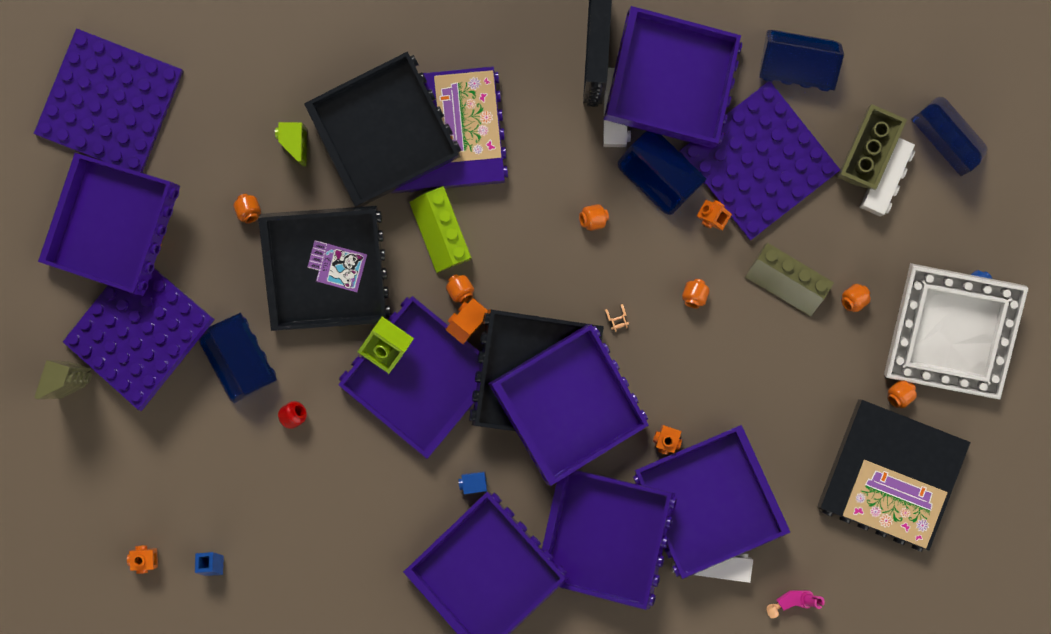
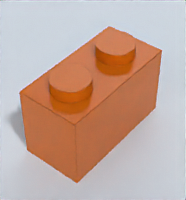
M474 298L469 303L464 302L458 309L459 313H454L447 321L450 324L446 331L462 344L482 325L484 313L488 311Z

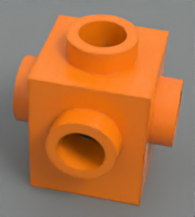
M705 200L697 217L702 220L701 224L709 229L715 227L723 231L732 214L724 208L725 205L721 202Z
M661 425L660 431H656L653 442L656 443L655 447L659 448L658 452L669 455L670 452L675 453V450L679 451L682 439L679 438L682 431ZM669 437L670 442L665 444V439Z
M147 545L135 546V549L129 551L127 565L130 566V571L136 570V574L148 573V570L158 568L157 548L147 549Z

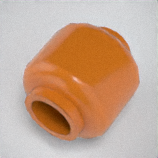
M242 194L238 196L233 204L236 215L242 222L253 223L258 220L261 214L258 200L253 195Z
M600 204L586 206L579 213L580 224L588 231L602 229L605 227L606 221L609 220L608 211Z
M456 274L449 278L446 291L451 299L461 304L468 302L474 293V287L468 277Z
M701 279L687 282L682 294L685 305L695 309L704 306L709 295V287Z
M853 284L843 292L842 305L848 311L859 312L870 303V290L864 285Z
M899 380L889 388L887 399L895 408H906L917 397L916 387L911 382Z

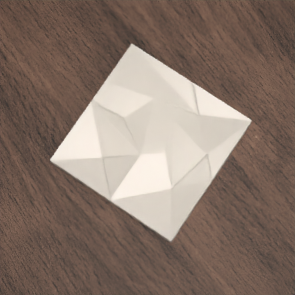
M910 263L884 372L885 377L1000 400L1028 287L1021 284Z

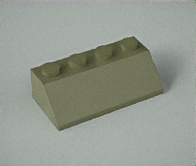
M871 104L866 110L837 178L856 186L876 190L907 119Z
M769 243L763 246L745 278L810 317L825 299L834 284L831 280Z
M46 360L34 398L62 399L76 392L90 382L92 373H90L91 368L71 361Z

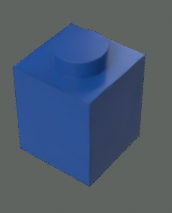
M485 471L462 474V478L458 479L459 489L463 490L464 494L487 491Z
M214 552L195 553V573L203 576L223 575V555Z

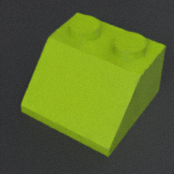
M278 122V128H275V138L302 166H307V128L302 122Z
M381 317L358 350V353L389 374L414 338L384 317Z

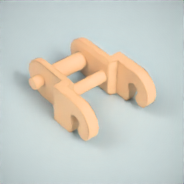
M623 304L620 305L623 313L622 316L610 318L608 310H605L608 322L611 321L613 325L611 329L617 332L616 329L622 327L627 329V325H629V322H626L624 317L626 312ZM623 319L624 323L614 324V321Z

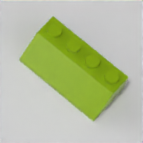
M444 186L429 191L409 202L436 273L472 260Z

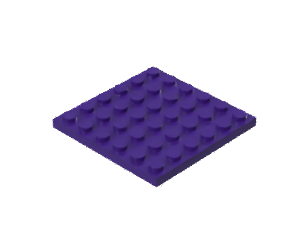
M76 28L34 134L104 162L142 173L183 70Z
M770 81L727 113L726 123L722 125L721 132H724L722 142L715 148L690 142L679 151L715 198L725 205L724 208L732 214L731 218L749 241L840 171V168Z
M154 268L144 296L108 285L63 340V343L136 409L142 411L215 319Z

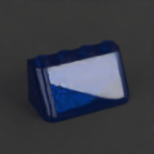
M768 30L765 37L759 77L765 81H781V83L786 85L794 83L800 84L804 88L816 87L821 91H835L844 58L842 44L834 40Z
M944 97L935 98L911 118L960 176L971 172L987 154L988 149L983 140Z
M646 131L618 160L620 171L667 215H672L707 180L662 135Z
M241 313L210 326L199 339L205 355L227 396L233 403H237L277 381L274 369L268 364L265 352L260 349L257 337L252 334L247 319Z

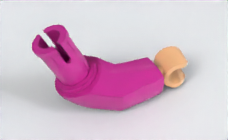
M790 590L776 599L777 604H769L766 610L770 618H776L779 616L778 609L780 608L783 611L793 606L805 609L810 607L821 609L825 601L823 597L815 596L811 591Z

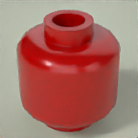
M292 401L280 408L278 418L285 428L293 429L305 422L307 412L300 402Z

